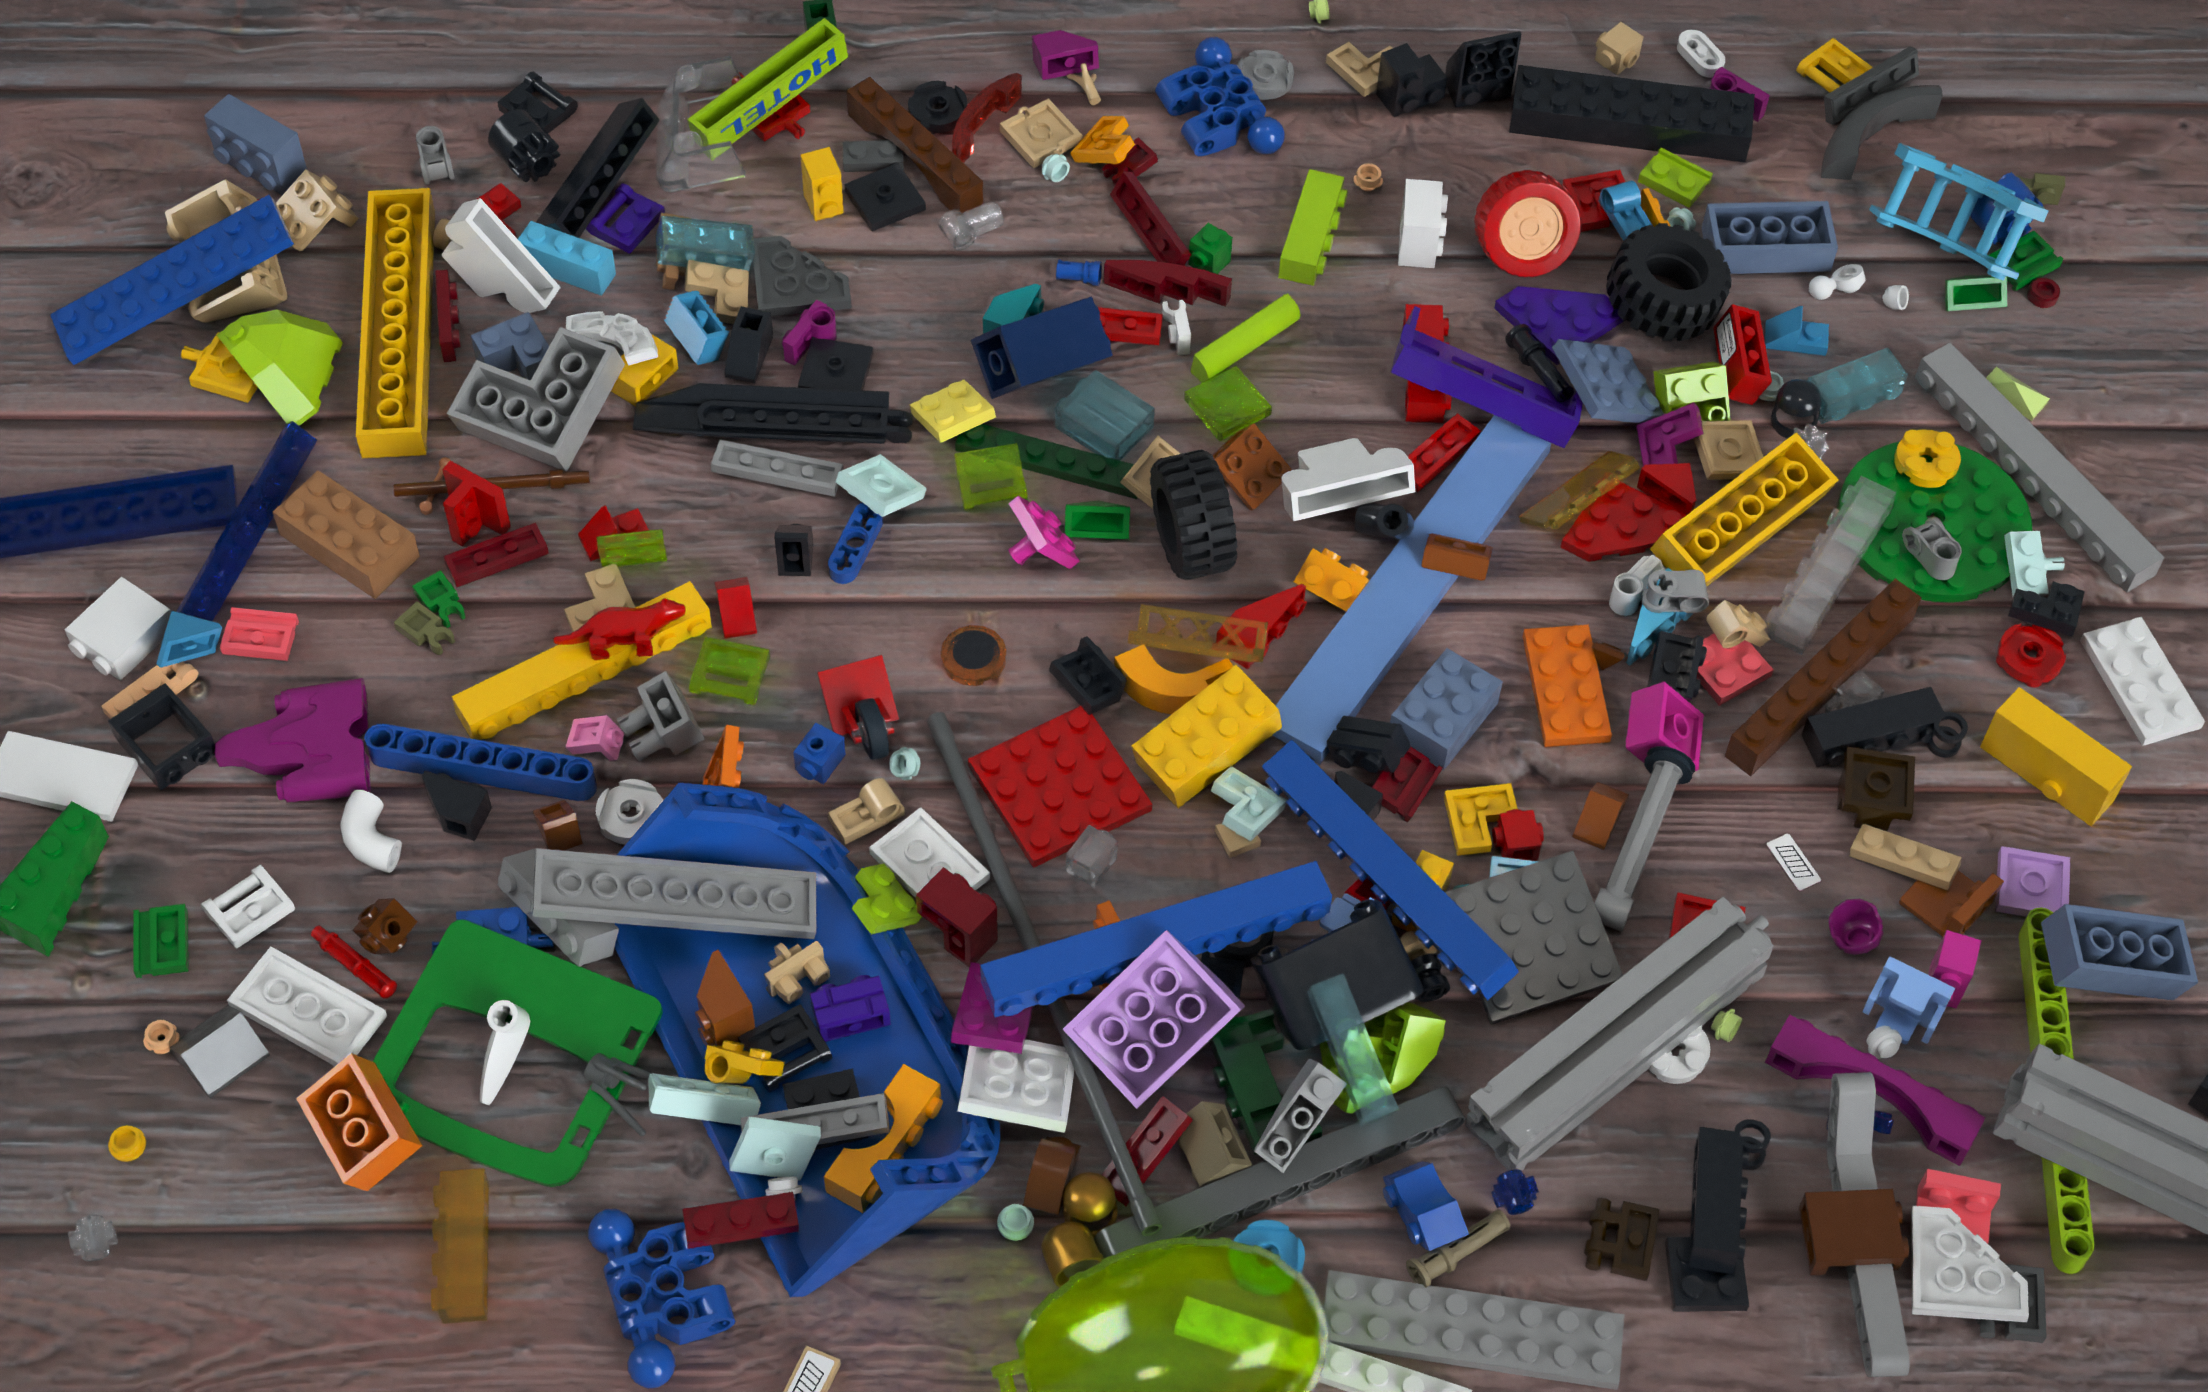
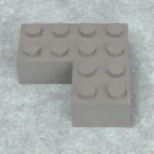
M560 327L531 380L476 360L446 414L460 431L567 472L625 363L615 347Z

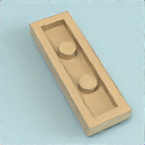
M1862 824L1850 848V857L1945 890H1949L1961 865L1962 858L1866 824Z

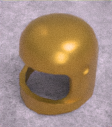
M1085 1172L1076 1175L1068 1182L1063 1194L1065 1222H1073V1217L1081 1221H1097L1106 1217L1113 1210L1112 1219L1105 1227L1096 1231H1090L1093 1239L1099 1231L1117 1222L1116 1196L1113 1185L1106 1177L1099 1173Z
M1065 1222L1056 1225L1045 1234L1041 1249L1056 1286L1063 1289L1090 1287L1099 1282L1105 1275L1107 1268L1105 1260L1099 1252L1090 1230L1085 1225L1079 1222ZM1080 1261H1098L1091 1271L1077 1278H1068L1063 1272L1069 1266Z

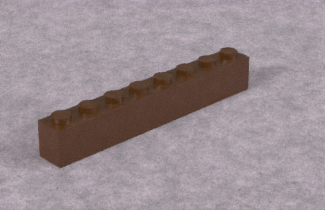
M1895 578L1731 735L1725 757L1749 776H1752L1805 725L1809 716H1814L1913 620L1922 597Z

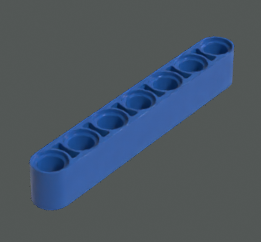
M389 724L373 725L365 733V742L371 761L379 767L423 774L424 771L434 774L444 773L454 780L575 801L588 800L597 791L592 763L582 757ZM546 772H552L551 774H548V775H542V774H544V773H546ZM578 778H585L580 781H575Z

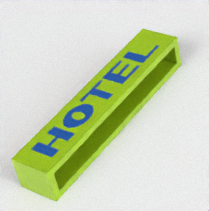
M825 18L689 117L687 120L693 142L713 159L847 59L848 53L844 34Z

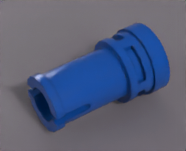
M1058 260L1056 279L1083 281L1084 284L1089 283L1094 286L1100 285L1102 276L1101 261H1092L1091 263L1085 261V263Z

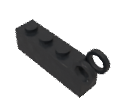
M1927 687L1809 716L1801 735L1816 767H1821L1825 765L1837 766L1844 763V754L1847 747L1880 752L1889 749L1897 751L1909 744L1921 741L1927 743L1929 750L1936 756L1949 758L1958 753L1962 740L1968 731V725L1961 715L1954 712H1944L1932 687ZM1947 719L1953 720L1961 727V733L1958 734L1954 729L1947 726H1939V723ZM1936 736L1945 743H1955V747L1950 750L1940 749L1935 745L1933 737Z
M1753 1119L1743 1120L1736 1125L1734 1131L1707 1127L1699 1128L1694 1147L1688 1268L1733 1274L1736 1261L1744 1259L1746 1239L1739 1236L1740 1229L1744 1230L1746 1224L1747 1208L1741 1207V1199H1746L1748 1178L1742 1177V1169L1754 1170L1762 1166L1766 1157L1765 1149L1769 1146L1771 1139L1768 1127L1760 1121ZM1746 1128L1757 1129L1764 1136V1141L1761 1143L1753 1137H1741L1740 1132ZM1749 1153H1759L1757 1160L1748 1161Z

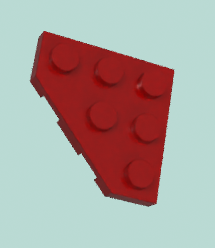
M1607 475L1562 539L1560 548L1588 562L1601 560L1602 556L1619 553V556L1643 553L1646 548H1651L1665 531L1687 514Z

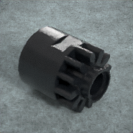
M515 109L502 115L493 124L488 134L490 147L513 173L524 182H528L530 178L536 182L539 177L547 176L552 168L557 165L554 159L561 155L557 151L559 145L532 115L523 109Z

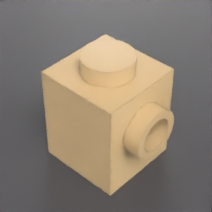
M1618 23L1608 33L1604 32L1598 38L1595 61L1616 75L1620 74L1624 69L1631 68L1636 63L1640 55L1644 36L1624 23Z

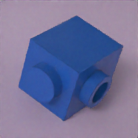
M815 723L793 752L795 770L805 779H814L824 785L846 755L844 737Z

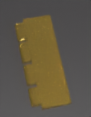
M1608 451L1519 516L1520 522L1545 529L1549 526L1553 529H1558L1572 519L1574 514L1580 513L1595 502L1597 497H1602L1618 485L1619 480L1623 481L1640 468L1639 463L1633 456Z

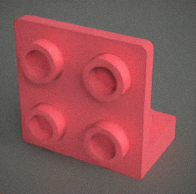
M1927 1169L1918 1185L1916 1206L1952 1209L1961 1218L1960 1222L1975 1236L1978 1234L1988 1244L1991 1211L2000 1198L2001 1184Z

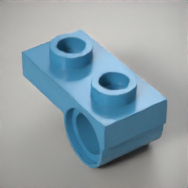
M1633 180L1602 189L1599 202L1623 241L1633 231L1652 224L1640 206V190Z

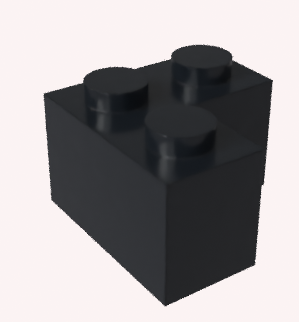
M1407 43L1381 53L1376 95L1393 117L1410 113L1419 107L1435 103L1445 97L1447 76L1430 54L1418 58Z

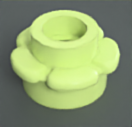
M1328 0L1309 1L1311 19L1316 18L1319 24H1321V20H1328L1330 18Z
M1731 1008L1726 1013L1721 1010L1715 1017L1711 1029L1715 1031L1716 1040L1721 1038L1730 1042L1739 1030L1742 1017L1734 1014V1009Z

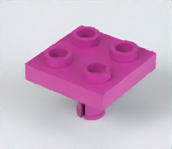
M1017 496L1009 503L1027 533L1024 538L1008 549L1010 555L1018 564L1023 565L1037 551L1068 569H1071L1080 562L1073 551L1076 548L1075 544L1066 534H1062L1059 529L1061 522L1051 510L1044 511L1035 501L1028 502L1020 496Z

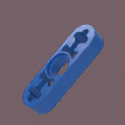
M863 502L855 507L828 560L829 576L834 582L839 584H847L855 580L883 525V517L874 513ZM872 515L874 518L870 517L866 523V529L863 528V518ZM858 537L865 542L862 546L854 548L850 547L847 541ZM846 556L849 557V567H844L843 570H838V567L841 568L846 561Z

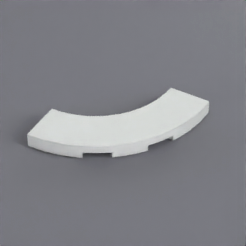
M601 311L580 313L566 317V329L597 341L612 343L622 349L628 366L658 357V349L651 333L646 327L640 325L635 318L617 313L615 316L604 315Z

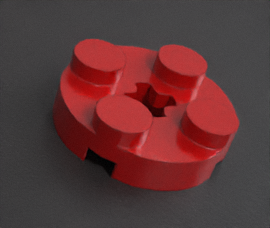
M2022 623L2015 624L2005 631L1999 642L1998 654L1996 656L1997 664L2011 677L2024 682L2032 688L2039 687L2042 683L2053 680L2062 670L2066 660V654L2064 655L2062 649L2064 643L2060 636L2052 630L2034 624L2022 627ZM2032 649L2038 652L2037 658L2028 656L2024 650L2028 652Z

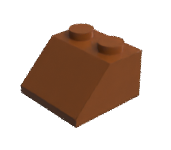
M719 949L712 952L697 993L699 1010L695 1012V1016L701 1026L698 1028V1032L706 1047L707 1045L722 1046L723 1040L739 1042V1036L755 1028L750 1000Z

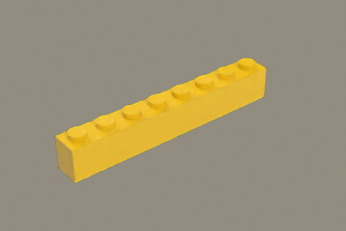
M691 581L635 607H648L666 598L683 604L686 608L684 616L664 626L651 639L653 656L663 651H669L677 644L691 637L700 636L706 630L712 628L710 610ZM588 641L574 645H557L453 695L452 700L455 712L471 739H489L499 731L513 724H520L528 717L544 709H551L560 701L573 695H579L603 680H610L618 673L632 666L643 664L652 656L638 657L636 655V644H615L608 649H604L609 651L610 659L593 660Z

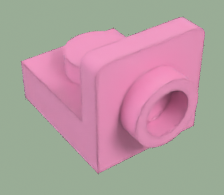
M607 715L574 719L565 748L572 755L601 752L609 761H615L618 759L623 744L624 732Z

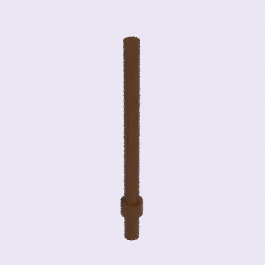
M563 469L550 470V473L484 478L502 489L551 486V489H562L564 485L590 483L589 471L563 472ZM445 481L394 484L395 497L448 493Z

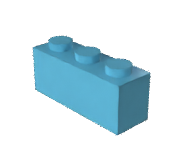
M533 221L529 222L518 238L521 244L554 279L602 296L616 275L613 251L611 249Z

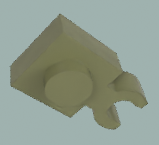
M418 601L394 621L395 629L419 647L425 641L429 642L430 649L437 655L443 653L438 641L445 639L451 644L455 642L453 632L449 628L442 627L441 618Z

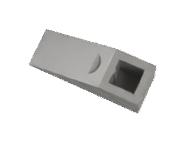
M1308 1059L1288 1087L1253 1151L1284 1173L1347 1083L1319 1062Z

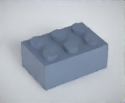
M230 94L226 95L204 115L208 128L207 133L211 138L215 157L221 163L229 164L238 169L245 177H252L267 190H274L283 195L303 171L307 170L298 133Z
M1446 648L1393 712L1390 723L1401 724L1410 741V746L1430 759L1429 762L1438 767L1440 765L1443 767L1442 770L1444 771L1498 704L1503 681Z

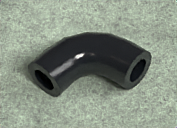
M1368 503L1358 507L1354 526L1355 531L1359 533L1400 540L1411 534L1414 528V520L1411 513L1400 505L1389 504L1386 506Z

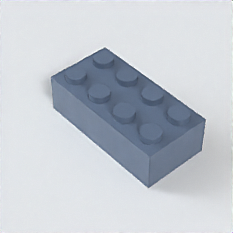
M1828 201L1707 204L1701 227L1703 239L1708 238L1713 242L1715 250L1719 249L1724 255L1725 259L1723 262L1728 263L1730 274L1831 272L1838 250Z
M2064 904L2041 922L2055 986L2175 1000L2198 983L2183 919Z

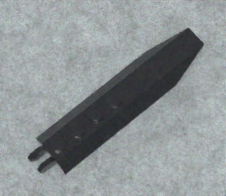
M699 383L637 402L633 430L693 436L885 444L887 439L892 443L903 444L909 442L912 438V432L908 426L913 425L914 417L908 411L889 410L888 391Z

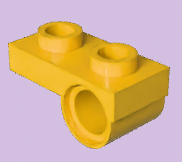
M723 1040L722 1046L707 1045L705 1074L713 1083L743 1084L749 1080L752 1073L766 1076H782L785 1062L771 1058L772 1052L750 1048V1052L743 1050V1043Z

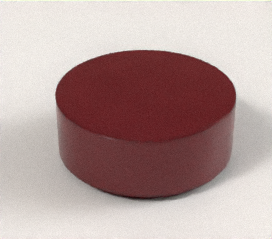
M2037 278L2029 286L2027 292L2028 300L2037 307L2050 308L2057 303L2060 287L2051 279Z

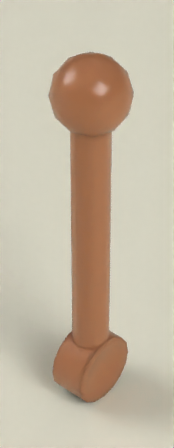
M443 457L440 459V469L434 481L442 480L444 476L442 469L450 461L449 458ZM435 494L428 495L427 499L420 503L419 507L422 514L428 515L432 513V501Z

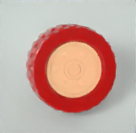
M1516 171L1499 178L1484 192L1477 205L1474 218L1475 234L1486 256L1499 269L1518 277H1537L1558 268L1569 258L1575 249L1581 233L1580 211L1569 191L1554 177L1540 171Z

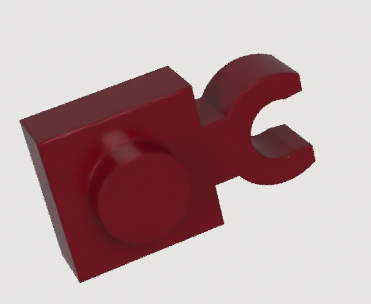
M1139 137L1133 141L1135 145L1126 154V158L1117 164L1108 163L1102 168L1105 178L1116 174L1111 178L1113 186L1116 185L1123 172H1133L1138 177L1158 162L1157 154Z

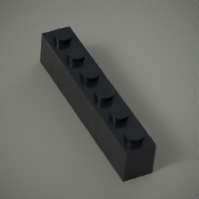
M643 98L617 105L536 223L580 238L660 121Z

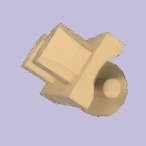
M815 941L803 950L799 944L790 949L783 943L774 946L777 957L768 962L771 970L764 974L768 984L766 987L767 992L771 997L778 994L787 1004H791L803 994V988L797 981L805 976L811 980L814 986L820 985L830 978V970L824 960L823 947L818 941Z

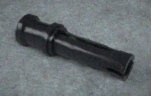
M1519 324L1513 327L1507 333L1505 342L1510 348H1514L1517 351L1521 363L1531 366L1554 395L1557 402H1565L1561 393H1563L1567 400L1570 399L1574 389L1545 355V347L1542 342L1534 339L1528 325Z

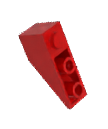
M1304 584L1297 585L1235 610L1217 631L1215 650L1247 670L1256 660L1258 662L1261 661L1268 652L1270 643L1274 639L1278 640L1283 636L1288 627V622L1293 617L1298 618L1304 611L1307 601L1304 600L1306 586Z

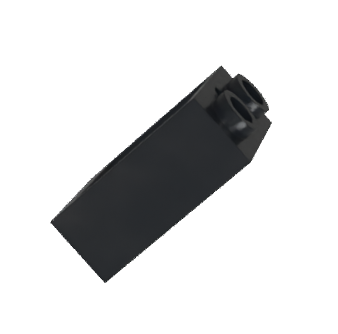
M166 683L108 720L115 739L132 758L137 760L141 769L160 790H163L170 784L177 783L185 774L197 766L207 763L215 755V743L210 732ZM171 715H174L195 740L155 766L134 740Z

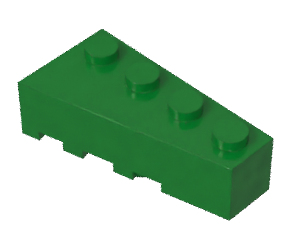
M71 801L0 885V931L45 956H50L54 948L53 941L58 931L62 932L67 922L66 915L73 901L77 902L82 892L81 885L86 875L91 874L109 838L99 815Z

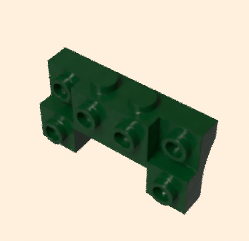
M1272 1008L1246 1016L1234 1017L1209 1040L1217 1061L1216 1067L1213 1068L1215 1082L1218 1088L1224 1087L1228 1097L1225 1098L1226 1109L1231 1119L1236 1118L1240 1130L1244 1129L1252 1151L1255 1149L1282 1100L1264 1055L1283 1049L1284 1044L1282 1033L1278 1034L1273 1023L1274 1012ZM1317 1125L1304 1144L1322 1137L1320 1125Z

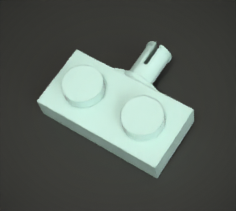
M2017 531L2005 534L2012 596H2014L2016 589L2033 591L2042 597L2049 594L2046 572L2048 570L2063 571L2065 563H2062L2064 558L2045 557L2042 550L2040 531Z

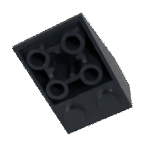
M1520 31L1467 41L1461 44L1447 61L1445 72L1447 76L1446 88L1455 107L1473 105L1495 99L1499 100L1511 96L1522 35Z

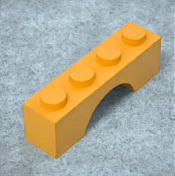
M905 1064L902 1065L884 1091L887 1110L894 1120L890 1132L883 1140L871 1147L863 1149L843 1148L824 1175L826 1193L862 1213L869 1203L874 1204L882 1194L870 1168L878 1160L904 1159L903 1155L908 1147H914L919 1142L923 1134L924 1124L929 1118L934 1119L943 1104L940 1083Z

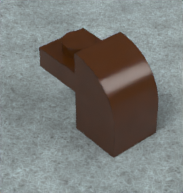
M1047 1136L1046 1139L1041 1138L1031 1166L1023 1206L1056 1215L1059 1214L1063 1206L1065 1186L1070 1181L1071 1173L1079 1159L1081 1145L1074 1144L1064 1137L1052 1138Z

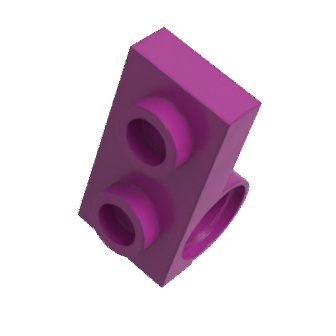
M1720 67L1714 73L1709 89L1755 94L1753 120L1758 122L1765 115L1770 97L1769 94L1723 67Z
M817 299L809 309H805L802 312L799 322L792 330H788L782 339L784 361L794 366L809 349L812 337L834 341L837 338L835 312L827 304Z

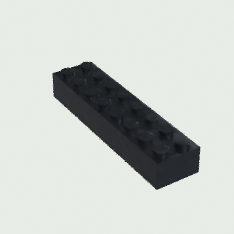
M1518 65L1509 133L1659 151L1660 148H1663L1674 154L1746 162L1752 140L1755 94Z

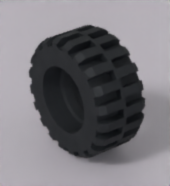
M1659 223L1655 227L1651 224L1630 233L1627 239L1622 242L1607 275V294L1610 296L1609 300L1613 308L1618 309V316L1623 321L1627 320L1630 322V327L1638 331L1640 329L1646 332L1645 336L1651 338L1655 336L1661 337L1662 341H1672L1673 338H1677V341H1684L1690 339V337L1695 338L1703 334L1705 330H1708L1714 324L1730 293L1729 290L1732 283L1728 263L1723 262L1725 259L1724 255L1719 249L1715 250L1713 242L1708 238H1701L1699 236L1700 233L1694 230L1690 232L1685 230L1684 226L1676 224L1671 227L1668 226V223ZM1653 275L1670 278L1680 284L1685 290L1671 288L1658 281Z
M1195 450L1158 459L1150 470V491L1157 530L1173 573L1178 578L1191 580L1230 570L1235 565L1237 559L1236 525L1233 519L1234 514L1229 500V493L1217 461L1214 460L1212 454L1204 450Z

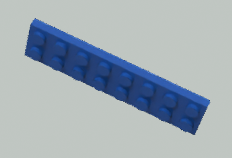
M267 195L53 312L50 316L68 360L75 365L289 248L294 243L275 201L270 195Z

